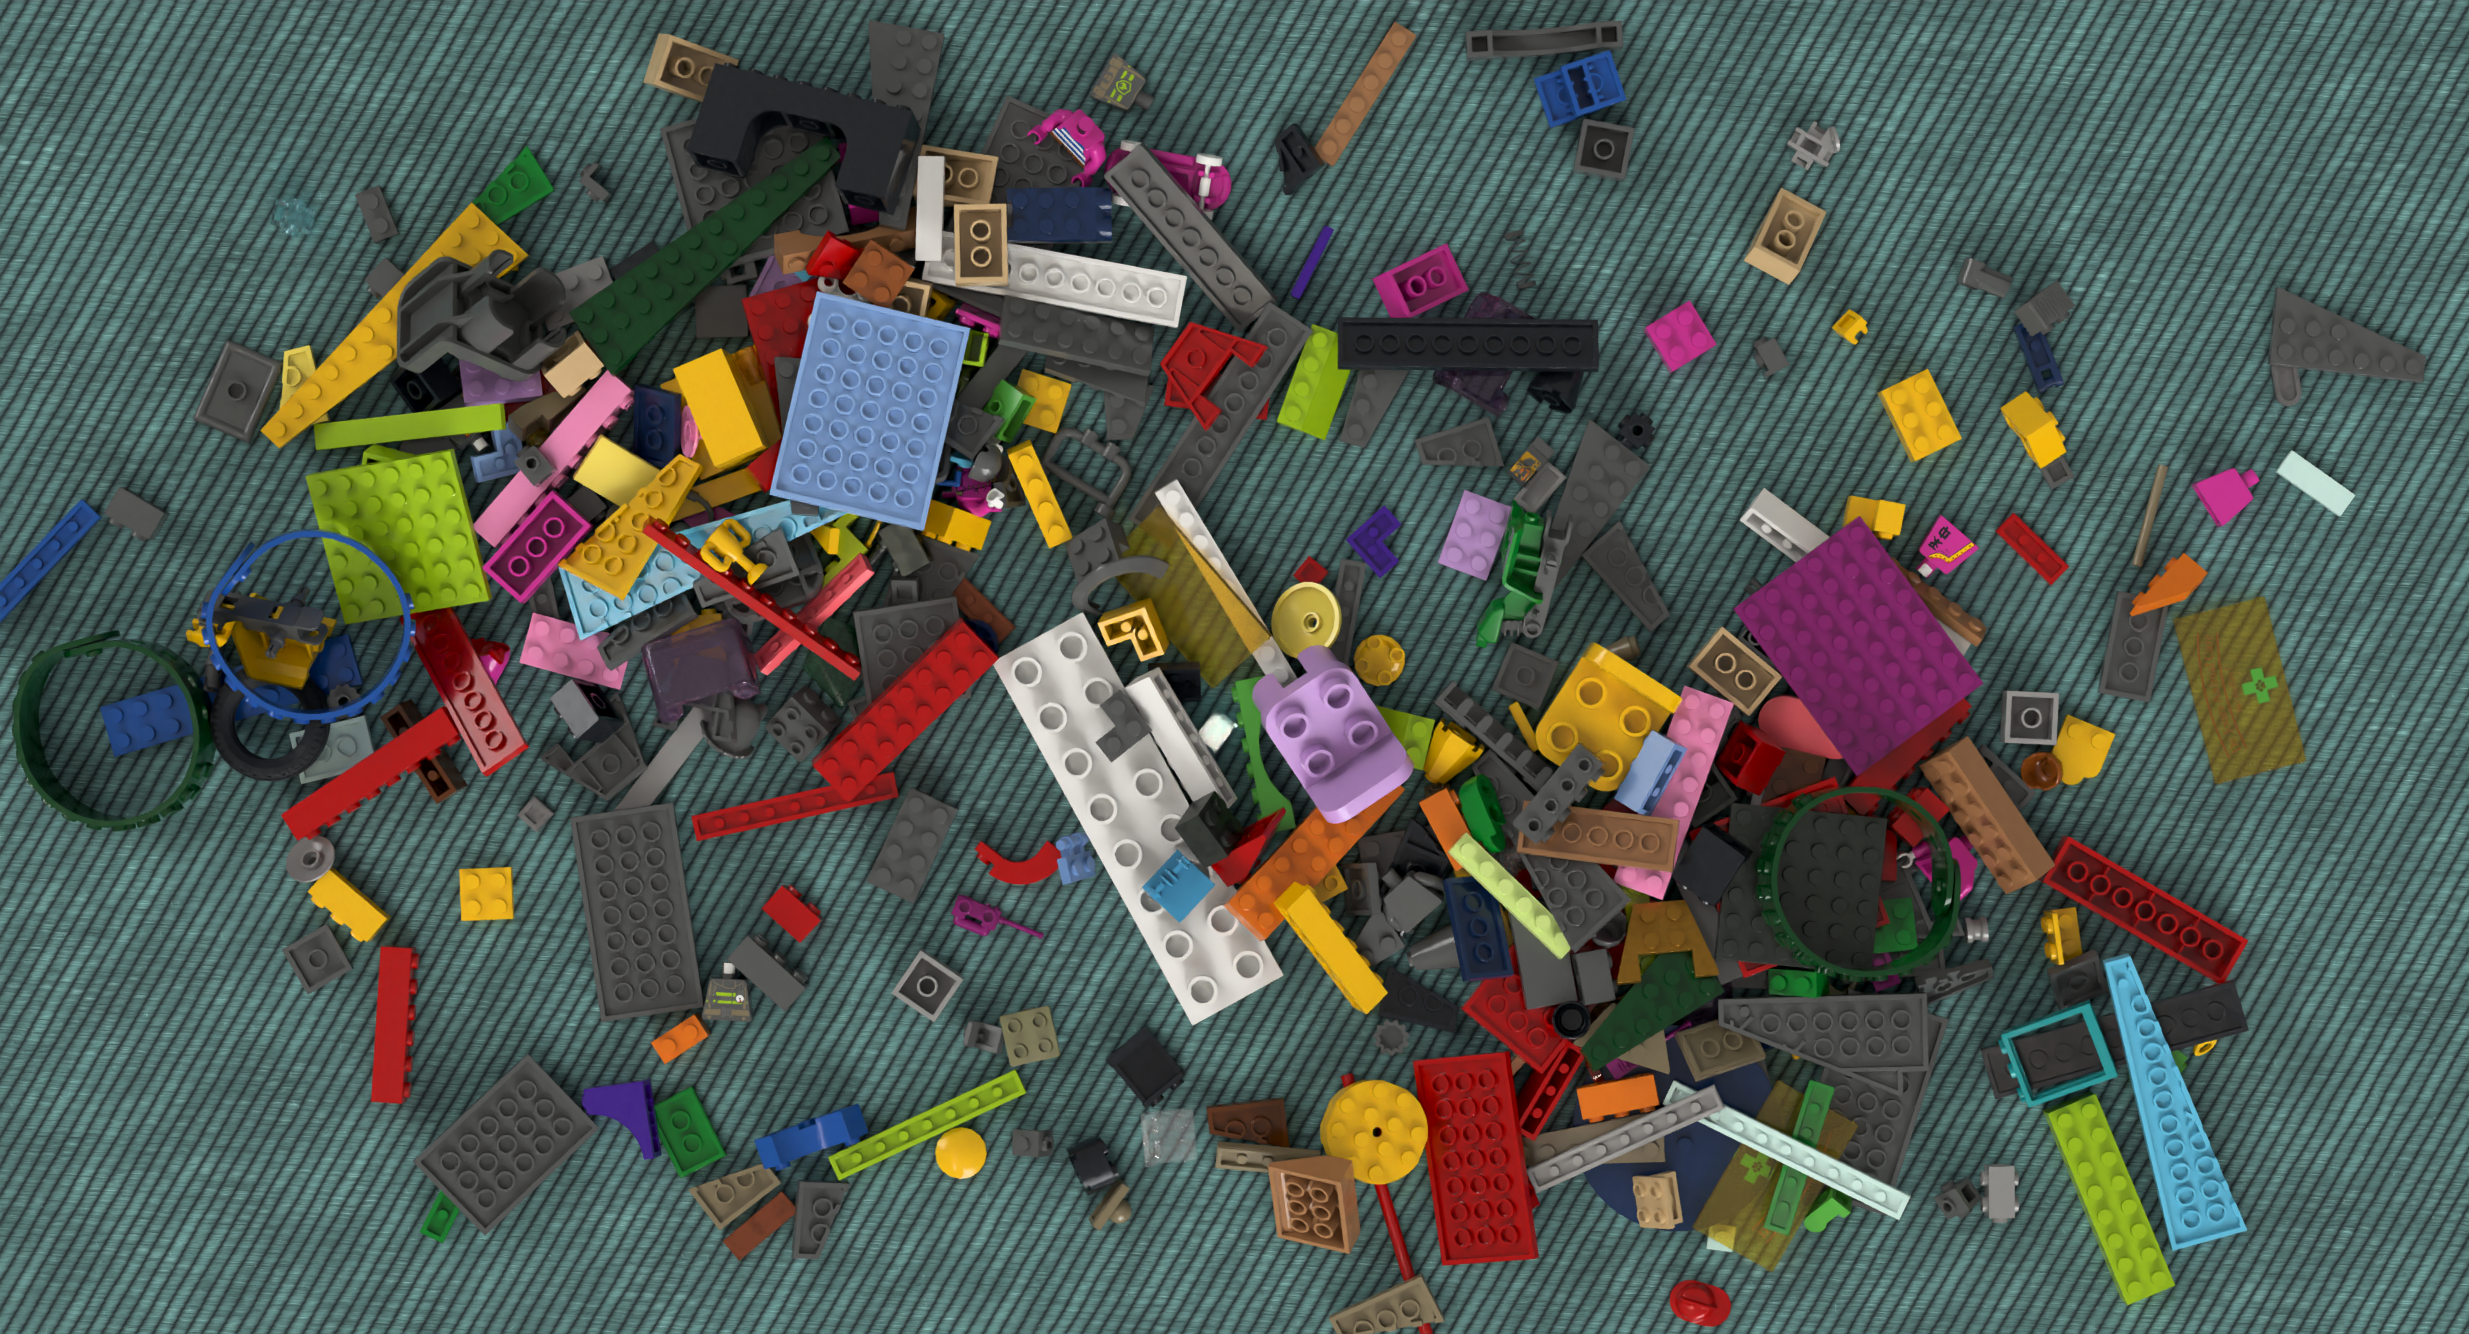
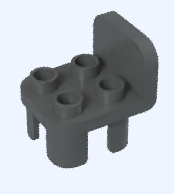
M494 250L474 267L452 257L444 256L437 258L405 286L399 298L397 307V363L400 367L409 371L421 373L448 352L462 361H469L497 373L504 379H511L517 382L526 381L541 369L543 361L563 346L566 341V330L560 327L543 339V322L563 307L566 302L565 287L557 275L545 268H536L516 285L497 278V275L513 263V254L505 250Z

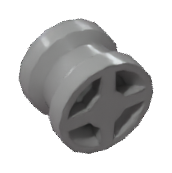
M1980 916L1975 920H1972L1970 917L1964 918L1966 943H1973L1974 940L1988 942L1989 932L1986 916Z

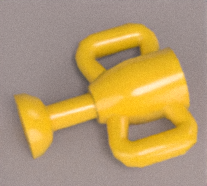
M734 519L725 520L701 547L700 555L702 559L718 572L727 571L731 563L736 561L748 572L747 580L750 585L768 567L762 563L755 565L743 554V549L751 543V535L748 530ZM730 528L736 535H738L742 539V541L739 542L735 535H733L728 529ZM709 550H712L715 554H717L718 556H720L721 558H723V559H724L723 563H722L716 556H714Z

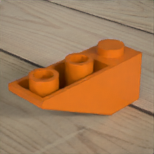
M2185 553L2178 560L2173 557L2164 567L2166 570L2164 575L2161 577L2157 574L2148 584L2150 587L2148 592L2145 594L2141 591L2132 601V604L2135 606L2130 615L2135 616L2186 600L2202 583L2208 572Z

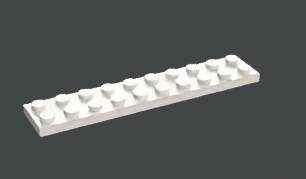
M943 231V260L925 261L922 281L956 287L954 233ZM1008 243L1009 286H966L958 288L1001 296L1009 295L1060 307L1178 328L1187 276Z

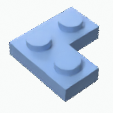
M506 421V430L491 431L495 451L470 457L475 482L480 483L516 474L520 471L514 461L518 459L516 454L523 449L522 442L508 429V421Z

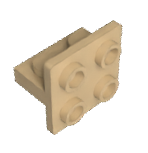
M1666 1171L1650 1176H1633V1192L1636 1198L1637 1218L1640 1227L1673 1229L1675 1227L1674 1224L1683 1222L1675 1171Z

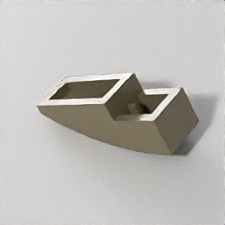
M583 386L575 395H568L565 398L558 391L521 406L508 415V429L522 442L541 426L548 433L562 423L587 394V389Z

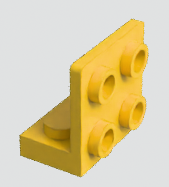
M2076 907L2044 911V917H2041V928L2043 933H2047L2048 943H2044L2046 958H2050L2052 963L2063 965L2064 961L2081 955L2082 948Z

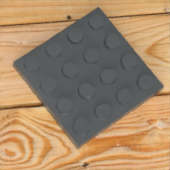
M956 595L853 611L867 706L960 619ZM970 687L956 700L971 698Z

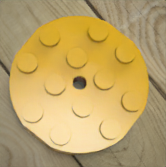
M1360 1080L1339 1090L1329 1101L1320 1124V1140L1326 1154L1352 1160L1354 1179L1368 1184L1391 1183L1407 1175L1418 1164L1428 1139L1426 1116L1418 1100L1408 1090L1384 1080Z

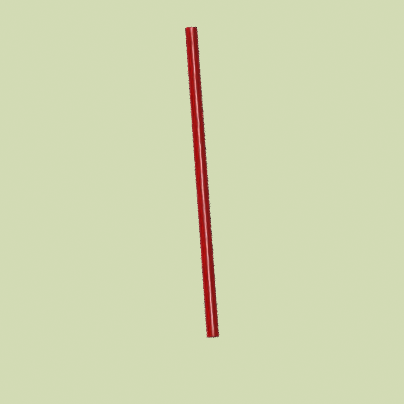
M1353 1073L1340 1076L1344 1088L1356 1083ZM1387 1183L1374 1184L1403 1281L1415 1277V1273ZM1430 1323L1418 1326L1420 1334H1433Z

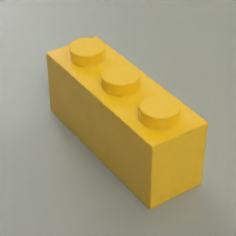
M333 867L324 876L319 878L308 891L312 895L310 899L320 908L325 906L332 912L331 918L340 925L345 923L352 929L350 934L360 942L363 940L366 942L372 941L391 918V916Z

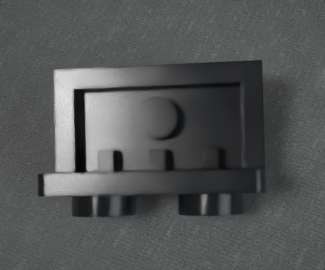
M1200 662L1148 663V672L1157 667L1160 668L1180 703L1201 701Z

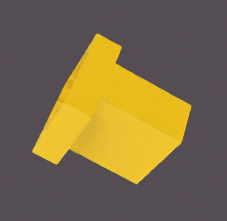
M754 345L733 354L722 348L674 368L673 371L676 378L660 385L661 389L681 393V414L685 406L690 408L702 436V439H699L694 456L691 457L693 461L703 467L699 475L702 481L709 480L757 459L782 438Z

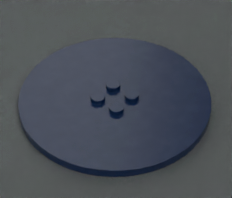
M1671 1024L1664 1029V1035L1666 1036L1683 1024ZM1674 1036L1666 1041L1670 1067L1669 1074L1639 1065L1623 1076L1627 1077L1654 1072L1660 1102L1659 1105L1655 1106V1110L1666 1106L1663 1105V1102L1674 1080L1697 1091L1715 1084L1725 1105L1781 1132V1120L1775 1093L1757 1062L1696 1082ZM1605 1065L1595 1072L1591 1069L1582 1085L1615 1078ZM1578 1097L1574 1109L1573 1127L1589 1124V1119H1582ZM1640 1109L1629 1111L1630 1115L1628 1116L1640 1114ZM1614 1114L1605 1115L1602 1121L1614 1119ZM1696 1121L1664 1136L1665 1162L1607 1163L1583 1173L1591 1187L1606 1204L1620 1215L1639 1224L1636 1198L1633 1192V1176H1650L1666 1171H1675L1683 1222L1674 1224L1675 1227L1673 1229H1653L1691 1231L1720 1223L1747 1206L1765 1185L1776 1160L1769 1157L1765 1163L1771 1167L1767 1178L1759 1174L1752 1184L1744 1179L1749 1168L1742 1165L1740 1161L1745 1153L1756 1158L1759 1151ZM1754 1161L1753 1165H1751V1168H1754V1172L1760 1171L1759 1167L1762 1168L1760 1161H1757V1163Z

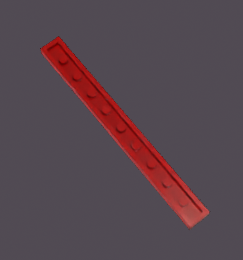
M649 516L644 522L642 533L854 681L860 675L861 663L856 655L851 652H844L833 639L829 637L824 638L820 635L812 624L807 622L804 624L797 619L796 614L788 608L783 609L776 604L774 598L769 594L760 593L754 589L753 584L750 585L747 579H740L734 575L730 567L724 572L714 570L702 559L700 555L701 548L697 549L690 544V540L681 533L676 534L670 530L668 524L662 519H655Z

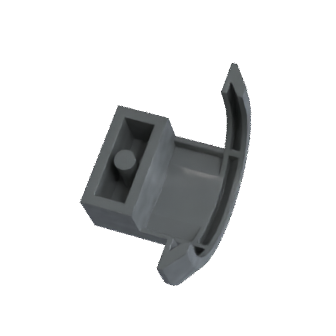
M1107 518L1102 519L1065 542L1077 580V584L1071 594L1072 604L1076 609L1088 615L1100 616L1103 614L1102 611L1098 610L1100 605L1088 599L1090 593L1102 582L1118 575L1133 572L1147 573L1160 579L1165 575L1169 567L1168 562L1155 556L1138 555L1123 558L1122 552L1130 548L1124 528Z

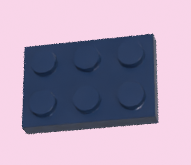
M642 383L634 385L633 453L654 466L664 468L680 454L681 393Z

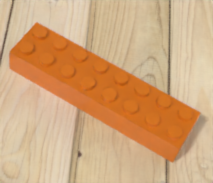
M1401 785L1351 819L1342 823L1334 824L1327 822L1316 806L1223 906L1260 942L1265 940L1285 919L1273 903L1294 882L1303 886L1308 884L1314 888L1405 789Z

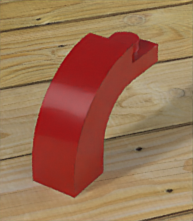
M983 840L975 848L979 852L976 855L978 859L986 865L990 863L995 865L988 874L1000 881L1018 885L1031 884L1047 878L1059 868L1057 859L1062 858L1060 850L1049 840L1034 857L1021 862L1004 858Z

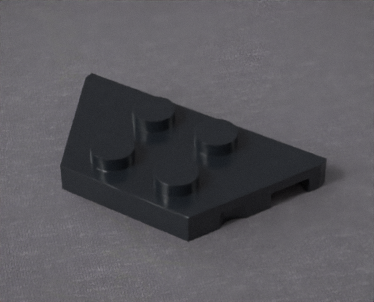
M1411 817L1389 869L1393 868L1401 878L1411 870L1415 872L1421 871L1442 878L1450 860L1445 851L1414 817ZM1384 881L1379 889V894L1382 898L1381 907H1383L1385 893L1390 889Z

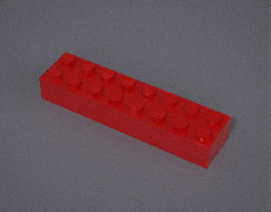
M961 617L813 758L812 766L850 802L999 659L997 653Z
M2063 835L2051 856L2055 866L2038 879L2040 882L2217 984L2226 981L2249 941L2069 836Z

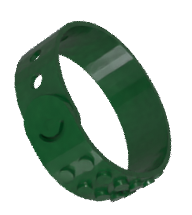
M119 630L74 640L50 648L46 652L42 650L37 653L31 660L33 663L27 671L22 673L19 679V688L12 705L14 712L12 735L16 743V757L25 772L28 784L39 793L41 800L47 806L61 812L62 817L72 822L77 820L87 823V828L102 830V827H112V831H125L136 828V823L138 828L160 822V816L164 818L168 815L173 816L184 809V803L189 799L194 800L200 794L202 784L206 778L210 777L214 769V764L212 763L216 747L210 729L212 701L208 692L203 690L204 684L197 672L174 651L158 643L140 639L111 640L121 636ZM112 647L139 651L162 665L173 676L182 690L189 706L193 725L192 757L180 786L165 802L153 810L131 817L102 813L73 797L60 784L50 769L41 743L39 708L46 680L54 666L63 657L65 659L81 655L92 657L102 654L104 649Z
M1838 786L1821 789L1806 795L1801 793L1791 800L1793 804L1785 810L1781 809L1772 820L1774 824L1769 832L1764 834L1761 841L1762 851L1755 866V872L1758 873V885L1755 886L1757 900L1761 902L1763 909L1761 915L1767 926L1770 925L1776 934L1774 939L1782 948L1787 947L1794 953L1792 958L1797 962L1810 967L1815 966V972L1835 978L1836 974L1839 973L1840 979L1862 982V977H1866V980L1884 981L1888 980V975L1898 974L1901 977L1913 973V968L1921 964L1924 966L1928 965L1937 958L1936 954L1943 947L1946 948L1950 944L1959 914L1961 892L1960 866L1957 859L1952 857V851L1943 829L1936 819L1919 803L1889 789ZM1850 793L1872 794L1900 807L1916 822L1922 831L1932 860L1931 902L1936 918L1928 935L1918 947L1907 955L1883 965L1866 968H1841L1821 959L1810 951L1788 924L1781 908L1777 887L1781 852L1787 836L1794 825L1808 810L1819 803Z

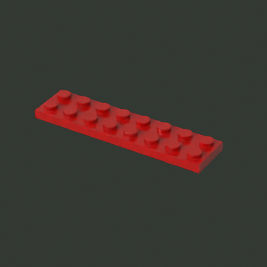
M447 607L411 613L410 618L416 621L415 636H410V640L482 774L488 777L529 748V745L454 608ZM402 616V617L399 618V620H400V622H401V624H402V626H403V616Z

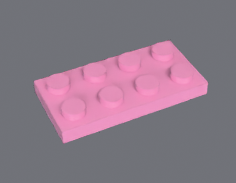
M533 613L519 663L620 690L628 661L612 671L607 668L597 647L611 633L600 631L580 641L574 623Z

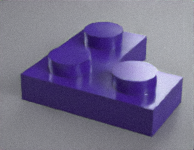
M1385 505L1346 539L1379 578L1399 562L1382 541L1402 524Z

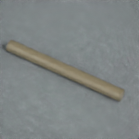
M2158 464L2132 561V565L2142 567L2168 470L2167 466Z

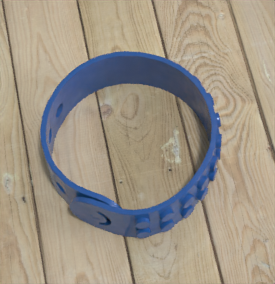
M298 529L285 532L264 542L246 559L255 546L250 541L214 588L209 602L203 601L201 618L206 619V628L201 630L204 644L211 646L213 654L210 655V659L217 671L222 669L227 675L225 682L233 691L239 689L245 694L243 700L252 707L257 708L261 706L268 710L267 715L282 720L283 716L294 718V723L309 724L310 720H321V724L336 722V717L347 714L348 717H352L363 711L362 707L367 703L371 702L374 705L385 695L383 690L387 685L391 684L393 686L400 677L401 671L398 669L402 662H408L412 652L409 640L410 636H415L416 621L410 618V610L414 609L410 593L404 594L400 583L391 569L364 544L354 538L330 530ZM300 537L334 539L364 553L391 580L398 593L403 611L401 643L392 664L378 683L365 694L350 702L336 707L317 710L286 707L270 701L253 690L227 662L218 645L213 627L214 606L220 592L226 597L238 581L243 582L252 571L251 564L265 551L287 540Z

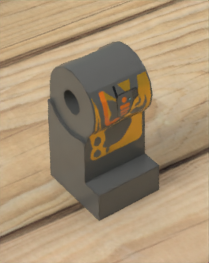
M1537 436L1508 470L1507 474L1522 487L1555 451Z

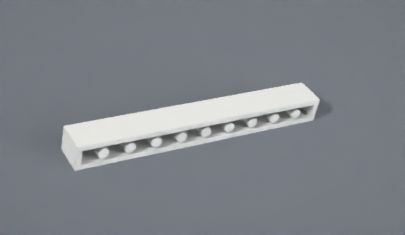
M1175 479L1155 491L1154 493L1265 676L1271 673L1274 674L1283 688L1297 680V676L1178 480Z
M1765 488L1751 502L1740 519L1741 522L1795 562L1829 538L1828 535ZM1936 618L1964 656L1971 643Z

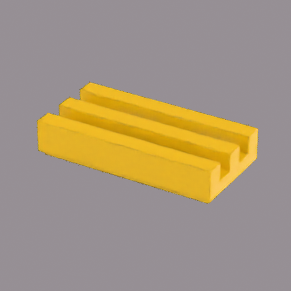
M1512 703L1508 709L1530 750L1535 752L1538 750L1535 742V733L1519 703Z

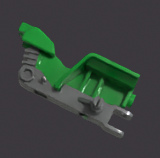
M1516 500L1512 501L1501 544V556L1504 564L1502 583L1511 591L1505 598L1501 597L1493 600L1478 620L1476 646L1486 648L1487 642L1496 644L1500 631L1504 632V636H1506L1507 630H1510V636H1513V630H1517V636H1519V633H1524L1530 638L1541 635L1559 567L1562 562L1565 545L1569 543L1574 522L1573 515L1569 514L1564 531L1550 528L1552 510H1547L1544 520L1533 512L1523 514V508L1517 505Z

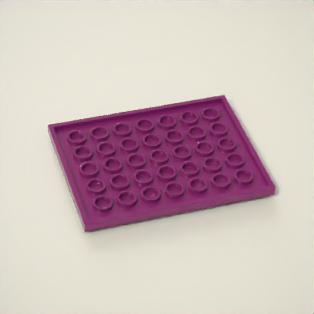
M1860 516L1856 517L1733 608L1856 776L1860 775L1984 684Z

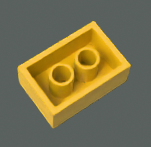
M1928 369L1877 393L1911 463L1962 439Z

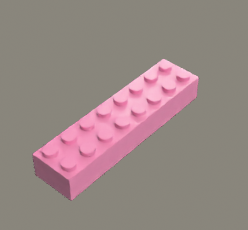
M607 370L539 448L555 466L557 471L536 487L520 470L473 524L475 531L493 547L500 548L555 488L560 489L568 481L569 477L566 475L571 469H578L585 458L583 455L592 448L600 434H603L606 429L610 431L620 420L617 416L622 410L628 411L634 405V389L617 374L613 377Z
M1687 686L1683 688L1681 694L1683 700L1674 713L1666 735L1686 747L1687 751L1651 814L1653 817L1677 819L1680 821L1674 868L1734 706L1732 702ZM1619 866L1613 881L1663 900L1673 873Z

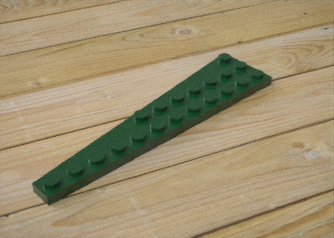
M827 137L569 312L613 377L637 355L636 353L647 343L649 344L663 327L668 326L683 308H687L699 294L703 293L743 255L761 234L764 235L780 216L783 217L798 199L803 198L812 186L816 185L842 161L841 156Z

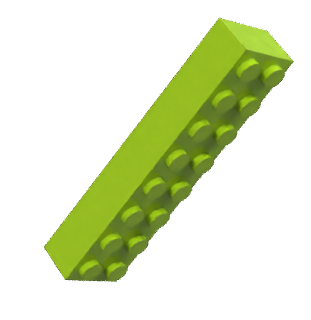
M2089 1091L2043 1110L2121 1301L2126 1305H2130L2175 1286L2096 1094Z

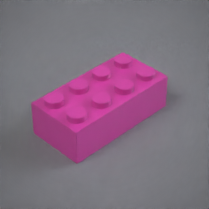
M551 491L482 569L520 603H526L557 569V564L562 559L567 558L594 528V525L558 492Z

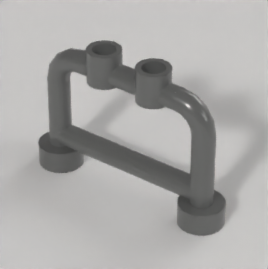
M1073 427L1059 430L1040 458V463L1046 476L1052 473L1097 500L1098 504L1093 511L1104 518L1112 520L1116 514L1112 509L1132 475L1129 461L1119 454L1121 448L1109 441L1106 446L1097 441L1099 435L1088 428L1084 432ZM1074 438L1121 468V476L1109 495L1051 461L1064 439Z

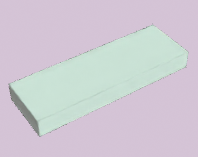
M2292 450L2275 471L2338 517L2342 515L2355 497V494Z

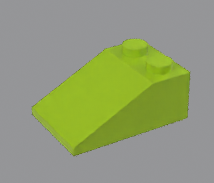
M1375 705L1413 761L1414 768L1423 770L1435 720Z

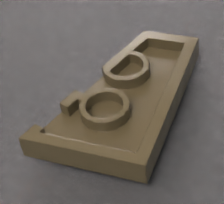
M760 1163L689 1188L688 1190L717 1228L721 1230L777 1187L782 1181L772 1168L764 1169L763 1164Z

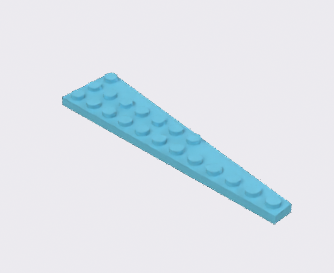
M790 500L675 533L685 535L690 540V544L700 549L708 537L725 520L734 519L749 531L751 543L748 546L781 525L789 542L847 513L819 506L818 517L791 515ZM730 528L728 529L733 535H735L739 542L742 541V539L738 535H736ZM657 544L625 599L622 601L558 566L580 641L692 588L693 581L703 576L660 544ZM709 550L714 556H716V557L723 563V561H724L723 558H721L720 556H718L717 554H715L712 550Z
M2127 953L2103 960L2171 1250L2174 1251L2247 1231L2130 955Z

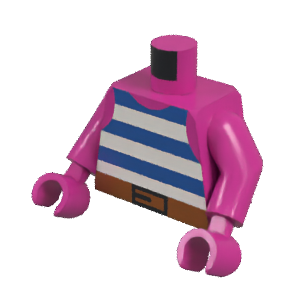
M1058 109L1046 118L1042 125H1036L1032 128L1027 136L1032 133L1037 134L1039 139L1034 143L1037 145L1046 138L1047 131L1050 132L1052 137L1085 170L1072 178V184L1081 180V187H1088L1092 183L1091 175H1095L1106 159L1104 148L1105 135L1081 109L1076 110L1074 113L1071 110Z

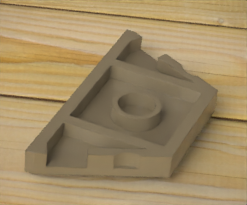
M1611 1001L1603 1009V1012L1591 1022L1588 1032L1582 1038L1574 1040L1573 1045L1583 1047L1618 1003ZM1664 1029L1619 1056L1618 1059L1669 1074L1670 1067Z

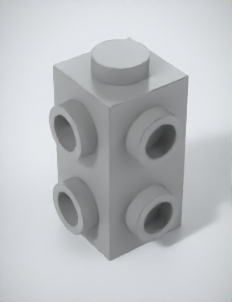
M1984 1164V1171H1980V1184L1984 1186V1196H1981L1982 1199L1980 1200L1981 1212H1984V1216L1992 1219L1993 1223H2007L2008 1218H2015V1212L2019 1211V1198L2015 1196V1186L2019 1184L2018 1170H2015V1166L2011 1164Z

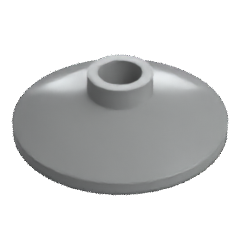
M316 836L309 841L307 837L300 840L293 846L287 856L286 868L289 875L294 880L304 883L321 878L333 865L335 859L334 846L327 838L322 836Z

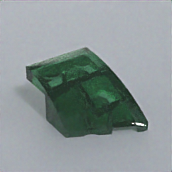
M828 617L822 623L819 634L824 638L829 637L837 642L840 649L846 653H853L860 660L856 628ZM809 649L802 669L816 681L822 691L828 694L835 702L836 707L842 709L855 681Z

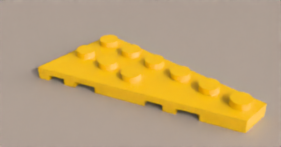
M681 454L677 455L656 474V479L646 488L642 487L636 493L637 496L628 504L624 503L595 530L593 536L584 544L581 542L575 548L576 551L566 560L562 559L557 565L623 601L658 544L642 533L644 522L649 516H652L655 519H662L669 526L702 472L703 467Z

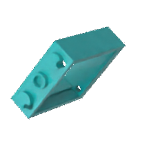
M2090 1000L2001 1031L2002 1039H1999L1998 1043L2003 1055L2008 1053L2011 1063L2007 1064L2012 1078L2017 1077L2020 1087L2017 1088L2018 1095L2022 1103L2027 1102L2029 1108L2118 1076V1071ZM2082 1013L2104 1069L2034 1094L2012 1038Z

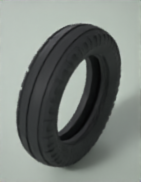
M244 668L236 672L253 690L264 685H277L248 677ZM310 676L302 690L277 685L292 692L302 704L303 709L317 710L329 708L322 690ZM226 682L222 685L212 705L210 729L217 751L234 770L255 780L281 781L302 773L321 755L330 732V723L321 724V720H310V723L306 724L304 735L299 744L290 753L282 757L269 759L250 752L241 743L235 728L236 711L245 694L239 689L233 691Z

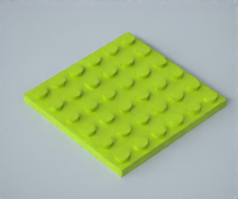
M454 449L317 472L305 476L319 529L335 531L354 538L380 557L396 576L404 594L410 593L414 609L410 610V614L489 601L492 598L486 571L482 569L484 564ZM322 537L345 625L403 615L400 599L394 585L375 562L350 545Z

